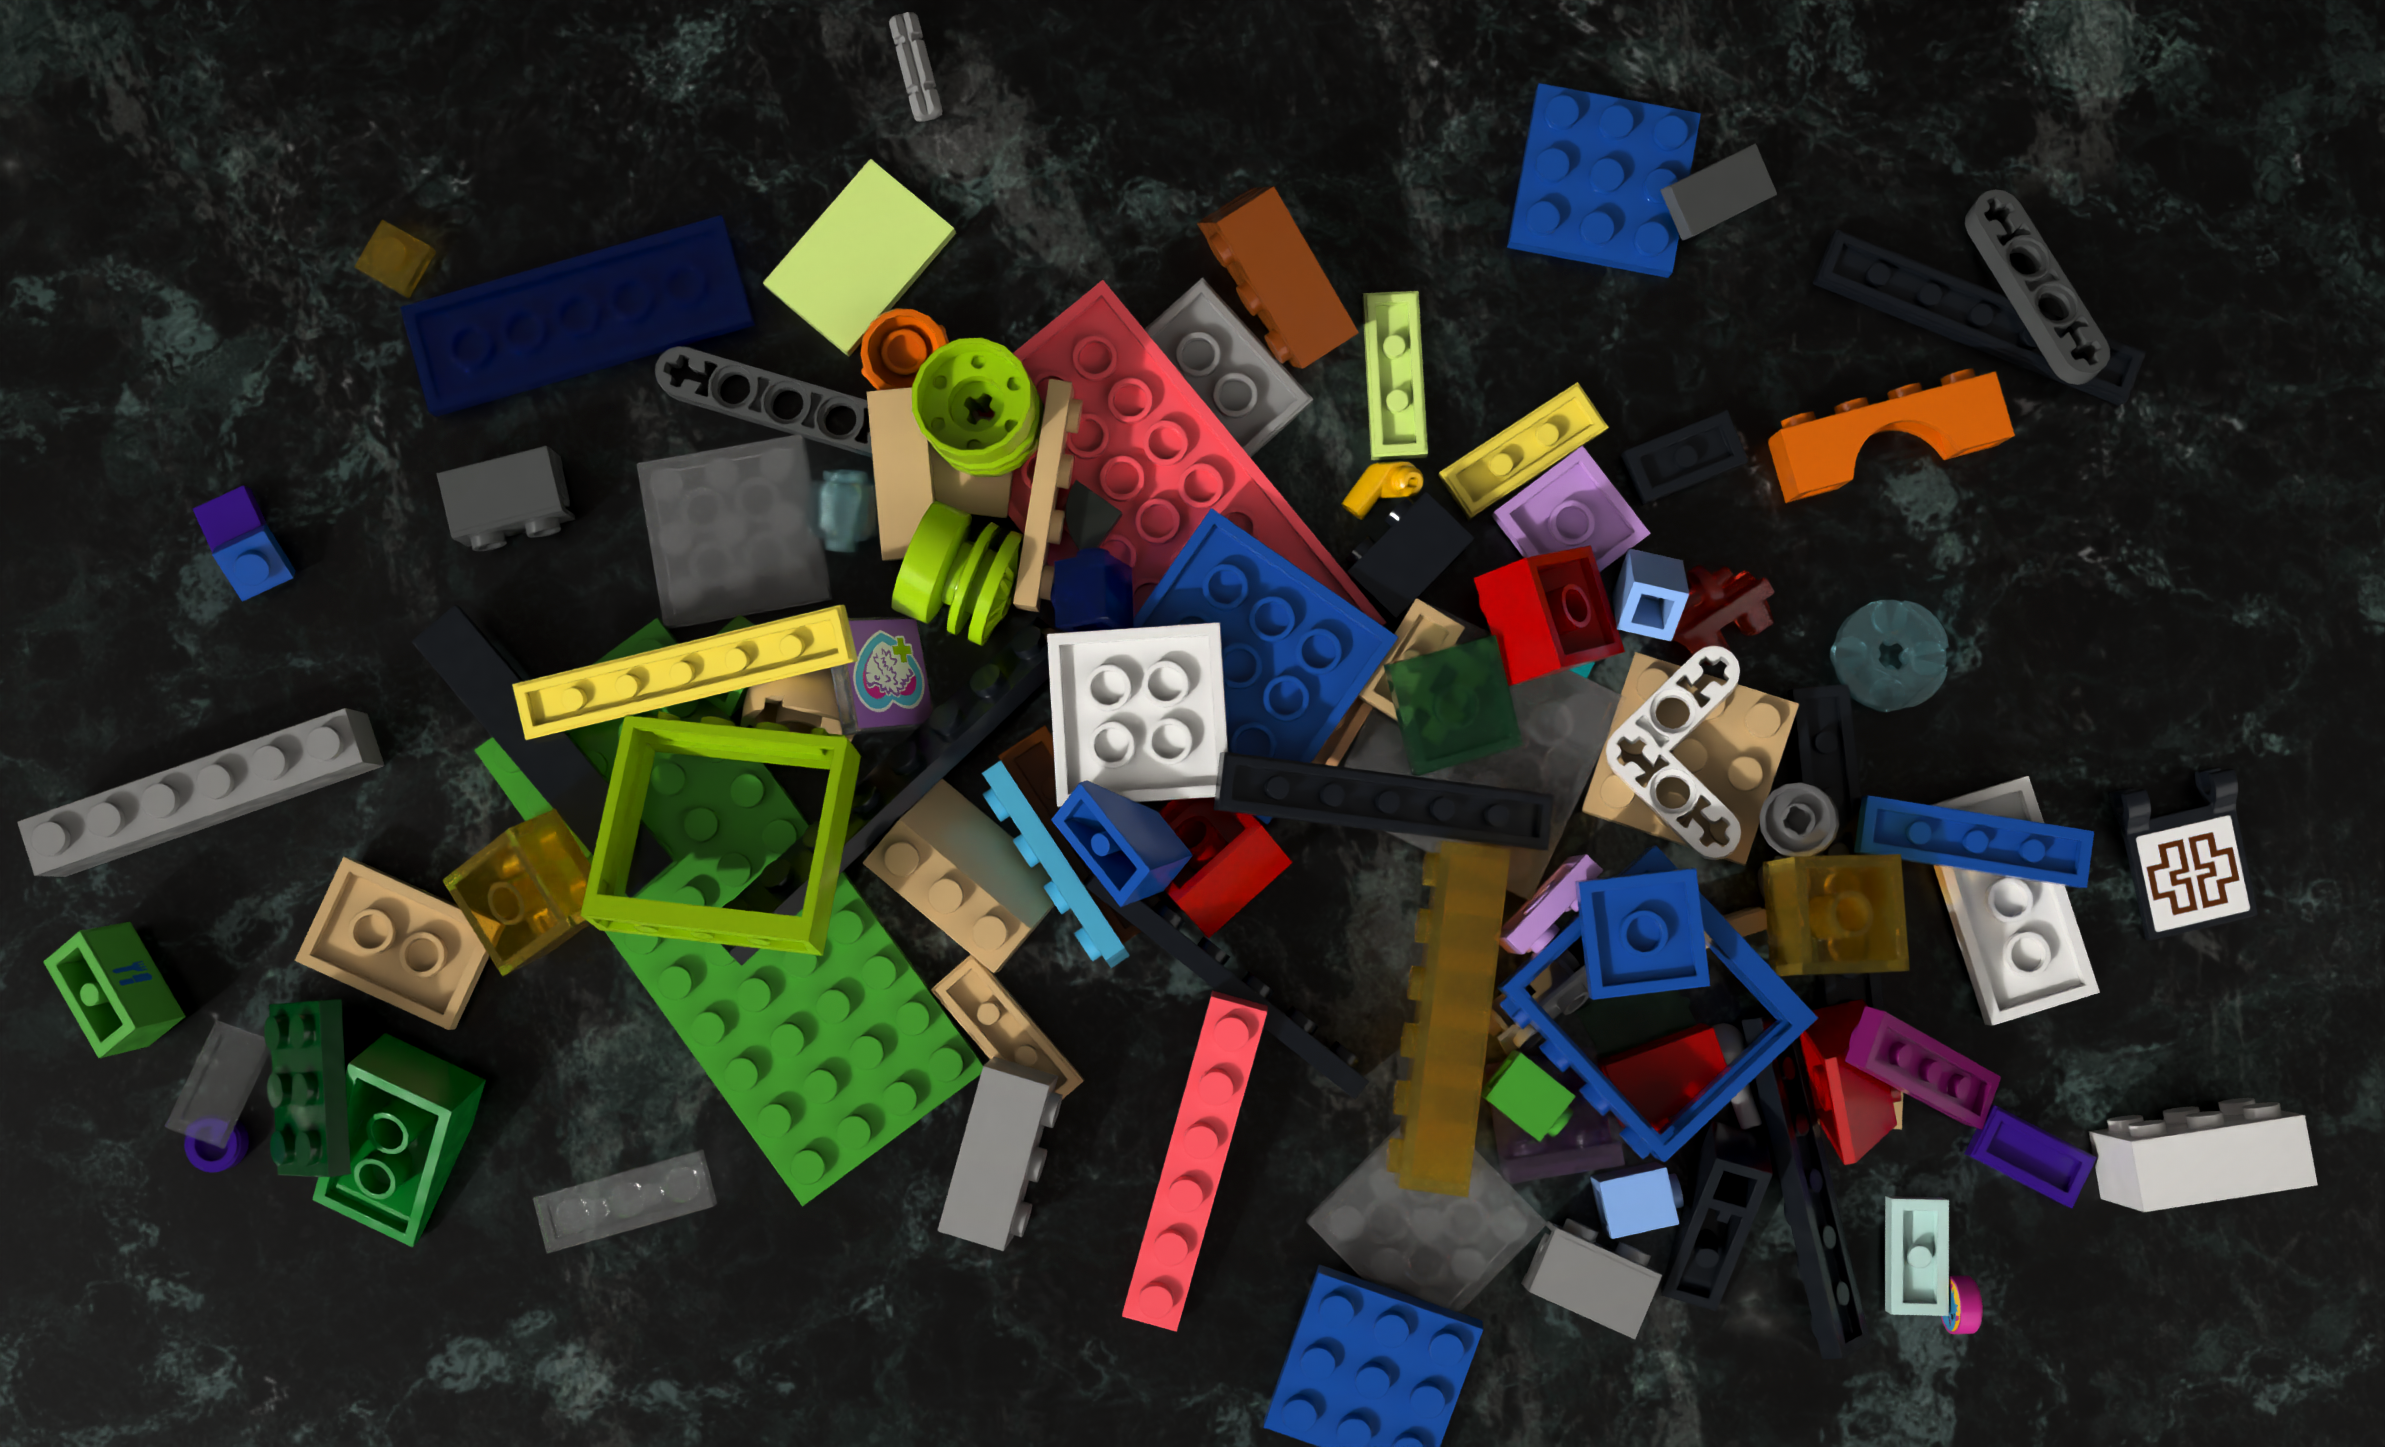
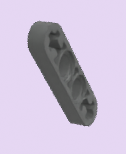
M1997 189L1986 191L1979 196L1965 217V227L1970 238L2054 373L2069 384L2080 385L2088 383L2107 365L2110 359V348L2107 340L2021 203L2014 195L2006 191ZM1987 213L1990 217L1999 215L2003 219L2002 224L1998 220L1989 222L1985 214ZM2002 239L2007 242L2004 246L2000 243ZM2021 253L2028 256L2033 261L2035 273L2026 275L2016 271L2011 265L2010 254ZM2046 298L2057 302L2063 310V320L2054 321L2046 318L2038 307L2039 299ZM2069 327L2074 331L2072 335L2068 332L2062 338L2059 337ZM2074 351L2076 354L2085 352L2089 360L2086 361L2084 358L2075 360L2071 352Z

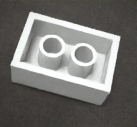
M2239 1098L2218 1102L2220 1111L2200 1112L2199 1107L2167 1109L2163 1111L2164 1120L2144 1121L2141 1115L2110 1118L2107 1120V1129L2089 1131L2093 1156L2097 1157L2094 1164L2100 1197L2103 1200L2135 1210L2149 1212L2316 1186L2318 1183L2305 1115L2281 1111L2280 1103L2277 1102L2256 1104L2254 1098Z

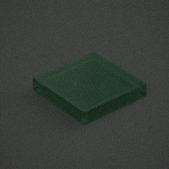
M1487 635L1383 665L1411 775L1420 776L1523 746L1496 635Z

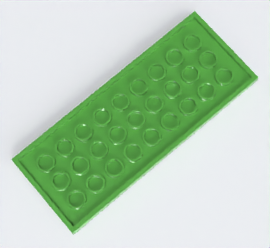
M656 618L594 664L679 643L663 621ZM705 698L631 715L637 717L657 716L658 711L673 714L679 717L681 721L700 723L702 717L712 716L727 719L733 722L736 727H739L732 716L730 717ZM624 717L567 731L609 782L612 776ZM493 737L476 748L475 752L579 897L584 901L593 855ZM655 752L641 819L678 862L636 898L722 908L750 885L768 864L779 858L805 833L810 823L766 763ZM844 870L838 875L823 956L759 949L741 966L721 944L605 931L802 1207L981 1075L982 1068L985 1065ZM803 909L795 916L802 917Z

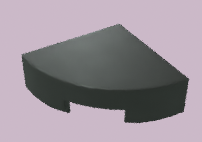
M1076 480L1067 498L1066 522L1075 545L1084 556L1091 560L1123 514Z

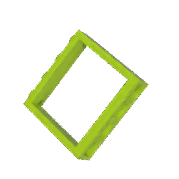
M658 711L657 716L637 717L625 715L580 916L602 931L823 956L859 770L860 754L845 735L829 734L825 728H814L811 734L790 732L789 728L771 722H759L756 724V728L736 727L733 722L727 719L712 716L702 717L701 722L696 723L681 721L679 717ZM655 752L830 770L802 917L624 897Z

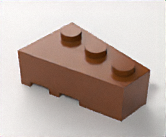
M1274 186L1251 188L1197 222V225L1207 238L1215 257L1228 270L1238 285L1236 290L1241 301L1251 315H1258L1269 332L1264 335L1265 340L1281 364L1288 361L1291 366L1303 369L1359 333Z

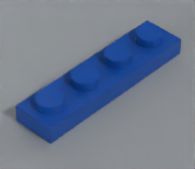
M1867 795L1861 798L1854 853L2068 887L2087 888L2094 831Z

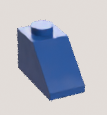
M1088 780L1077 785L1051 819L1120 907L1163 892L1193 856L1159 812Z

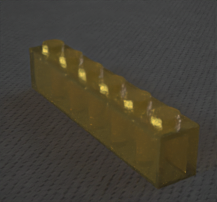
M1439 841L1436 842L1435 852L1426 851L1422 885L1431 886L1428 909H1418L1414 936L1415 942L1424 943L1421 966H1411L1407 990V999L1416 1000L1414 1023L1405 1022L1403 1025L1400 1045V1057L1409 1058L1406 1081L1397 1080L1393 1100V1114L1402 1115L1399 1138L1390 1137L1386 1156V1172L1395 1173L1394 1183L1401 1189L1468 1197L1511 853L1509 849Z

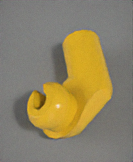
M1404 461L1371 464L1341 505L1350 514L1363 520L1379 498L1412 497L1418 494L1423 487V474L1413 464Z

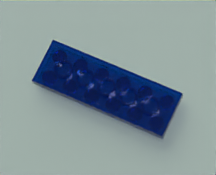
M722 215L400 307L428 411L435 417L755 325L727 224Z

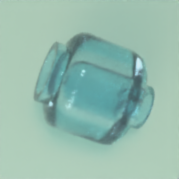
M848 469L823 470V478L815 479L809 484L807 530L811 535L825 539L824 548L826 550L855 552L858 551L859 541L870 540L878 534L879 522L875 483L868 481L867 472Z

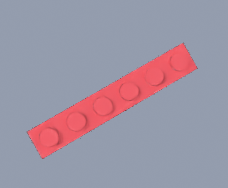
M1212 990L1122 1317L1177 1332L1268 1012L1267 1005Z

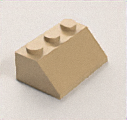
M943 778L895 823L863 861L866 867L993 973H997L1003 968L1055 905L1043 887L1052 879L1041 862L1031 868L1013 842L1014 838Z

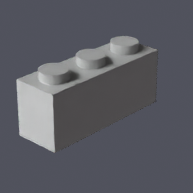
M993 1057L983 1066L939 1223V1232L1001 1251L1005 1250L1014 1235L1019 1237L1024 1235L1032 1209L1031 1203L1024 1202L1029 1181L1036 1183L1039 1181L1047 1156V1149L1039 1147L1044 1126L1054 1127L1063 1095L1054 1092L1058 1079L1057 1075L997 1057Z

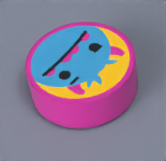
M1968 1275L1949 1276V1316H1941L1942 1322L1950 1334H1974L1979 1329L1983 1316L1980 1290L1976 1282Z

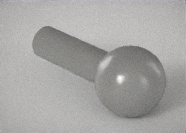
M1725 1023L1716 1024L1712 1027L1728 1066L1745 1050L1744 1035L1733 1025ZM1748 1084L1731 1100L1740 1128L1744 1130L1763 1124L1752 1090Z

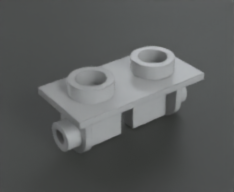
M1568 949L1529 984L1536 991L1532 997L1552 1019L1561 1012L1564 1015L1571 1014L1582 1006L1589 997L1585 965L1574 973V970L1580 964ZM1502 993L1484 1008L1487 1013L1479 1021L1493 1037L1500 1031L1503 1032L1497 1039L1506 1055L1509 1056L1513 1049L1519 1048L1520 1051H1525L1531 1048L1542 1036L1531 1024L1521 1029L1499 1005L1506 998Z

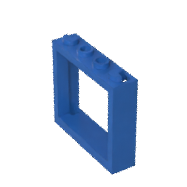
M1654 845L1646 848L1617 876L1678 868ZM1700 892L1705 944L1773 1015L1776 1021L1658 1132L1524 989L1581 936L1579 911L1560 928L1556 936L1537 954L1533 953L1497 987L1506 997L1499 1004L1501 1008L1521 1029L1531 1024L1546 1041L1539 1046L1540 1050L1561 1072L1571 1067L1586 1083L1579 1089L1580 1093L1602 1116L1609 1110L1617 1116L1626 1126L1619 1135L1642 1159L1651 1153L1656 1159L1666 1162L1818 1019L1809 1007Z

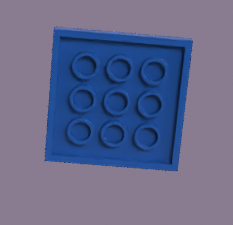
M1212 508L1127 627L1129 629L1220 623L1228 752L1312 763L1398 639V636ZM1254 815L1267 825L1273 818Z

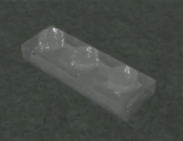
M703 1149L533 1198L547 1254L717 1205Z

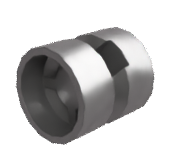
M1805 783L1785 784L1774 790L1764 801L1759 816L1761 832L1767 843L1780 854L1794 858L1815 856L1826 850L1836 838L1840 825L1838 809L1831 797L1821 789Z

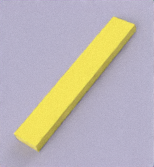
M837 605L512 684L525 739L529 740L622 718L625 715L631 716L856 662L858 658L845 605Z

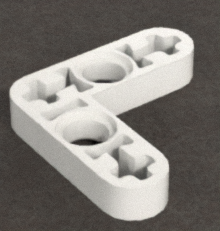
M1719 646L1704 647L1696 652L1612 734L1606 747L1607 761L1612 771L1695 853L1710 860L1724 859L1736 849L1741 835L1739 821L1671 752L1733 692L1738 684L1740 674L1738 660L1732 652ZM1707 661L1709 664L1715 665L1722 661L1727 665L1723 675L1727 683L1722 686L1715 681L1709 683L1700 692V697L1709 701L1701 708L1692 693L1678 686V684L1683 679H1686L1689 686L1693 688L1703 676L1704 671L1700 666L1701 663ZM1672 697L1685 702L1690 712L1687 722L1681 727L1674 729L1666 728L1660 724L1656 717V708L1660 702ZM1623 740L1630 744H1634L1638 740L1644 742L1646 746L1642 750V755L1653 768L1659 758H1662L1668 764V766L1661 768L1653 774L1645 788L1636 781L1645 776V771L1633 761L1625 766L1618 761L1622 755L1618 745ZM1676 777L1688 785L1690 797L1685 805L1680 808L1671 809L1660 804L1656 797V788L1662 780ZM1700 798H1703L1710 805L1700 812L1706 820L1713 825L1723 820L1729 826L1724 834L1729 842L1724 847L1715 842L1708 847L1704 846L1700 842L1704 835V830L1693 818L1688 828H1684L1677 821L1690 814Z

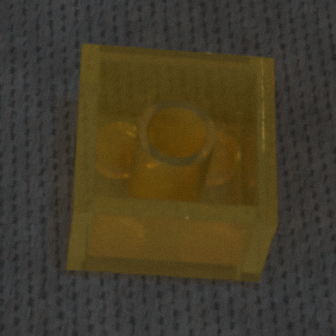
M556 809L509 828L442 880L502 977L549 954L591 924L580 916L591 864Z
M1901 854L1796 856L1763 862L1770 967L1779 977L1910 971Z

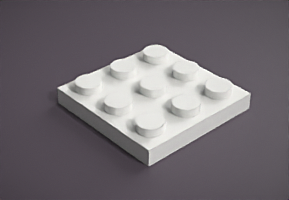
M1220 623L1047 634L1057 807H1061L1077 785L1086 780L1135 802L1215 797L1220 752H1228Z

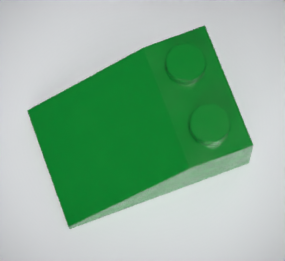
M384 1033L348 1064L346 1071L351 1174L318 1177L312 1200L410 1247H414L419 1242L473 1126L486 1080Z

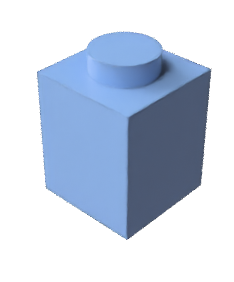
M1628 549L1612 593L1616 628L1618 630L1672 641L1689 596L1683 560Z
M1657 1162L1590 1176L1602 1232L1611 1239L1679 1224L1676 1209L1684 1206L1683 1194L1676 1174H1668L1667 1167Z

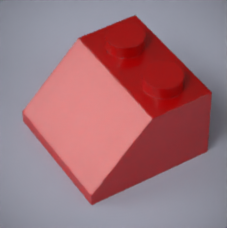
M1591 545L1526 557L1474 578L1479 594L1480 608L1487 619L1496 647L1497 661L1504 672L1508 686L1544 678L1625 652Z
M1215 797L1172 800L1159 814L1193 856L1166 887L1165 891L1209 939L1282 873L1292 861L1252 815L1214 810Z
M1863 999L1812 1010L1818 1019L1800 1035L1807 1078L1818 1122L1844 1165L1856 1163L1897 1125L1893 1103L1901 1101L1900 1090L1845 1062L1850 1049L1852 1031L1859 1024L1864 1008L1867 1006Z

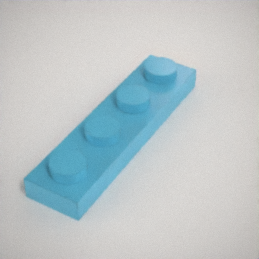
M999 761L984 771L982 774L991 788L982 795L1000 822L1010 816L1022 833L1014 838L1013 842L1029 866L1032 868L1041 862L1052 880L1043 887L1059 912L1063 914L1072 909L1083 927L1074 932L1090 959L1094 961L1103 956L1110 968L1129 957V953L1003 763Z

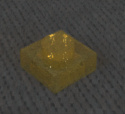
M381 220L354 267L366 276L409 299L436 251L428 244Z

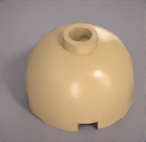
M831 667L749 687L743 704L741 726L747 727L750 724L756 728V724L759 722H771L789 728L790 732L811 734L814 728H825L829 734L845 735L851 742L855 734L857 717L851 684L838 668Z

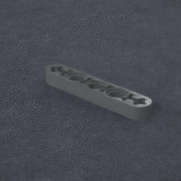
M677 346L668 349L659 357L656 363L655 375L658 384L669 396L676 400L872 457L871 435L869 432L867 435L868 443H860L867 431V414H869L867 400L688 347ZM685 361H689V367L694 373L710 378L708 396H702L706 390L702 383L690 379H684L681 387H677V381L670 375L672 367L680 369ZM710 367H715L716 369L710 377ZM741 375L747 378L750 383V393L744 401L737 404L723 401L720 393L721 386L728 377ZM785 391H795L803 399V409L800 414L789 420L777 417L773 410L776 397ZM839 406L849 407L856 414V424L853 430L844 435H834L826 427V417L829 412Z

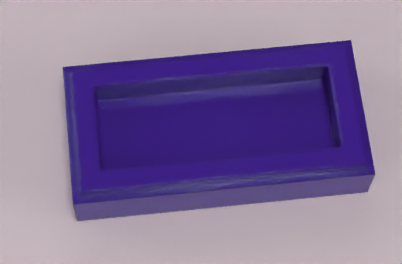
M1991 1104L1983 1129H1976L1964 1153L2069 1208H2073L2097 1158Z

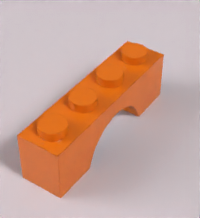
M1973 368L1965 369L1942 377L1940 379L1942 386L1923 391L1920 383L1909 384L1888 392L1889 400L1869 405L1867 397H1862L1835 406L1836 414L1816 420L1815 414L1812 411L1782 420L1781 425L1783 429H1780L1767 441L1785 503L1839 489L1853 480L1855 462L1862 445L1869 436L1879 432L1902 431L1916 435L1929 443L1943 460L1992 448L2012 438L2015 434L1996 371L1976 376Z

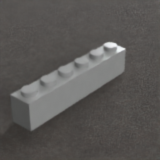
M344 708L23 819L17 823L34 876L66 877L383 767L384 763L368 714Z

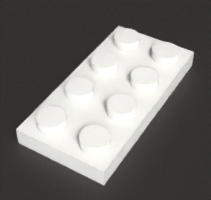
M2029 776L2013 779L1932 804V806L2044 823ZM1933 865L1985 1025L1993 1026L2100 993L2065 886Z

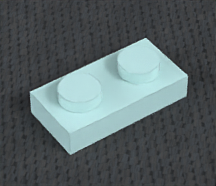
M1885 1196L1886 1312L1893 1315L1949 1316V1200L1942 1197Z

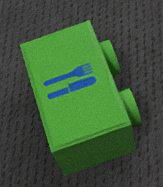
M131 922L81 930L43 961L98 1058L148 1047L186 1017Z

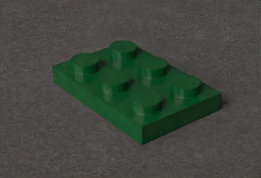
M341 999L269 1004V1017L265 1022L264 1037L267 1047L271 1050L272 1074L268 1079L267 1094L275 1113V1132L271 1136L270 1152L274 1163L277 1165L278 1175L333 1177L351 1174Z

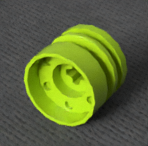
M984 338L957 339L937 348L920 366L912 386V412L922 434L955 470L974 477H1000L1020 468L1037 450L1045 407L1036 386L1029 377L1022 362L1004 345ZM974 410L977 412L980 410L984 413L992 410L995 415L990 422L982 418L977 422L972 414Z
M936 500L925 512L912 537L896 580L891 608L901 614L929 624L938 614L943 604H947L950 606L947 631L956 636L961 632L972 614L968 639L983 646L988 641L1000 620L1004 619L1013 601L1024 535L1011 531L1005 538L999 551L996 552L1001 531L999 525L991 522L982 531L975 543L969 541L972 525L971 514Z

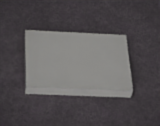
M1203 278L1144 329L1250 458L1313 403V398Z

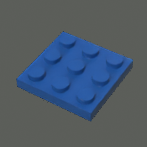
M1539 83L1535 92L1507 248L1669 278L1673 273L1679 232L1660 189L1690 175L1701 113Z
M1319 1265L1264 1418V1428L1319 1447H1440L1482 1335L1483 1321Z

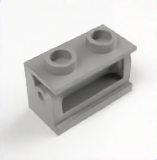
M1569 1218L1566 1219L1563 1227L1548 1221L1546 1226L1552 1232L1550 1235L1545 1233L1541 1239L1521 1284L1530 1293L1636 1339L1662 1277V1274L1648 1266L1651 1255L1620 1241L1616 1250L1595 1242L1599 1232Z

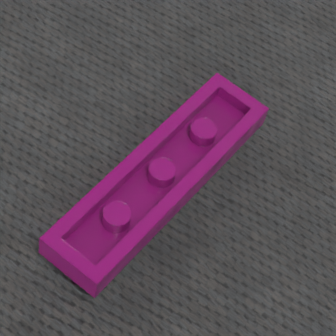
M1865 1006L1859 1024L1852 1031L1850 1049L1845 1059V1062L1947 1116L1981 1130L1985 1124L2001 1079L1999 1075L1889 1013Z

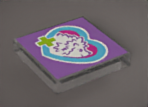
M909 616L848 618L858 661L831 667L842 734L853 735L916 730L934 711L918 620Z

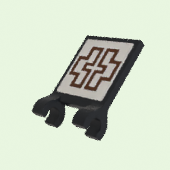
M2213 767L2196 771V786L2205 804L2150 817L2151 805L2146 789L2134 791V787H2128L2109 792L2112 812L2123 832L2146 940L2152 941L2258 916L2236 812L2238 782L2234 769L2221 770L2220 767Z

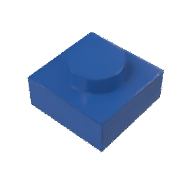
M267 524L216 546L212 553V556L242 602L292 579L296 571Z

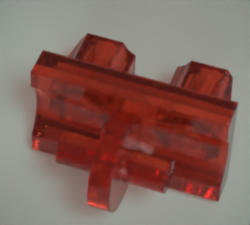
M1696 565L1687 573L1692 588L1689 589V596L1684 607L1685 610L1682 612L1672 640L1685 645L1691 654L1694 655L1702 648L1709 646H1719L1730 650L1720 629L1733 620L1744 635L1752 636L1760 633L1774 623L1766 598L1775 592L1768 579L1763 577L1757 580L1745 570L1734 577L1726 566L1711 575L1704 567ZM1707 661L1703 662V664L1711 665Z

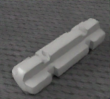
M914 12L895 15L890 19L889 25L894 43L897 45L895 48L907 93L911 94L908 98L915 120L919 122L936 119L942 115L943 110L937 89H934L936 84L925 42L921 40L923 34L918 16Z

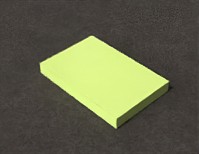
M870 159L765 279L763 284L770 292L850 357L862 343L863 335L870 323L882 313L889 311L953 238L956 232L954 227Z

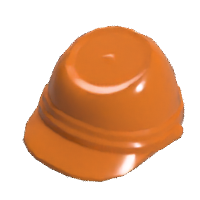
M895 308L882 313L870 323L863 335L861 346V359L863 363L861 372L863 376L877 390L912 387L919 368L937 348L949 343L945 327L938 325L930 316L914 309Z

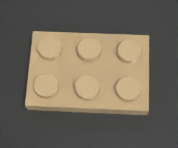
M343 857L295 961L447 1030H453L458 1025L503 925L354 858Z

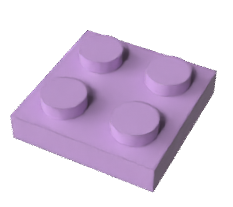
M1583 445L1491 515L1524 558L1591 545L1599 572L1625 554L1629 548L1631 549L1651 534Z
M1587 854L1568 857L1492 938L1508 953L1524 954L1525 952L1533 951L1537 954L1559 932L1560 929L1554 922L1563 912H1568L1571 909L1575 912L1578 911L1575 881L1595 879L1603 872V869Z

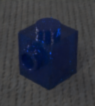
M1102 548L1082 549L1076 553V557L1054 561L1055 582L1051 589V600L1055 608V626L1067 633L1134 628L1132 567L1110 555L1108 550Z

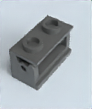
M543 446L436 473L452 539L468 547L472 546L473 551H487L506 545L505 537L525 532L531 538L548 536L561 530L560 523L576 520L575 514L566 509V507H570V500L562 469L561 456L549 447Z

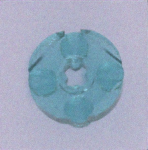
M1880 600L1857 609L1843 622L1837 632L1836 641L1831 647L1830 659L1841 685L1849 684L1850 696L1853 699L1876 711L1889 712L1917 706L1937 692L1946 678L1948 666L1945 667L1947 660L1946 648H1949L1943 626L1925 607L1906 600L1903 602ZM1882 642L1887 646L1895 643L1901 645L1903 651L1900 652L1898 658L1902 662V666L1898 670L1892 665L1884 667L1880 663L1881 652L1878 648Z

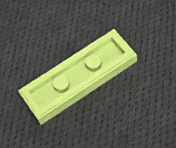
M1419 291L1363 293L1362 305L1371 460L1426 458L1428 455Z

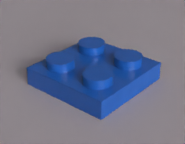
M1689 867L1575 881L1589 998L1595 1000L1710 986L1696 868Z

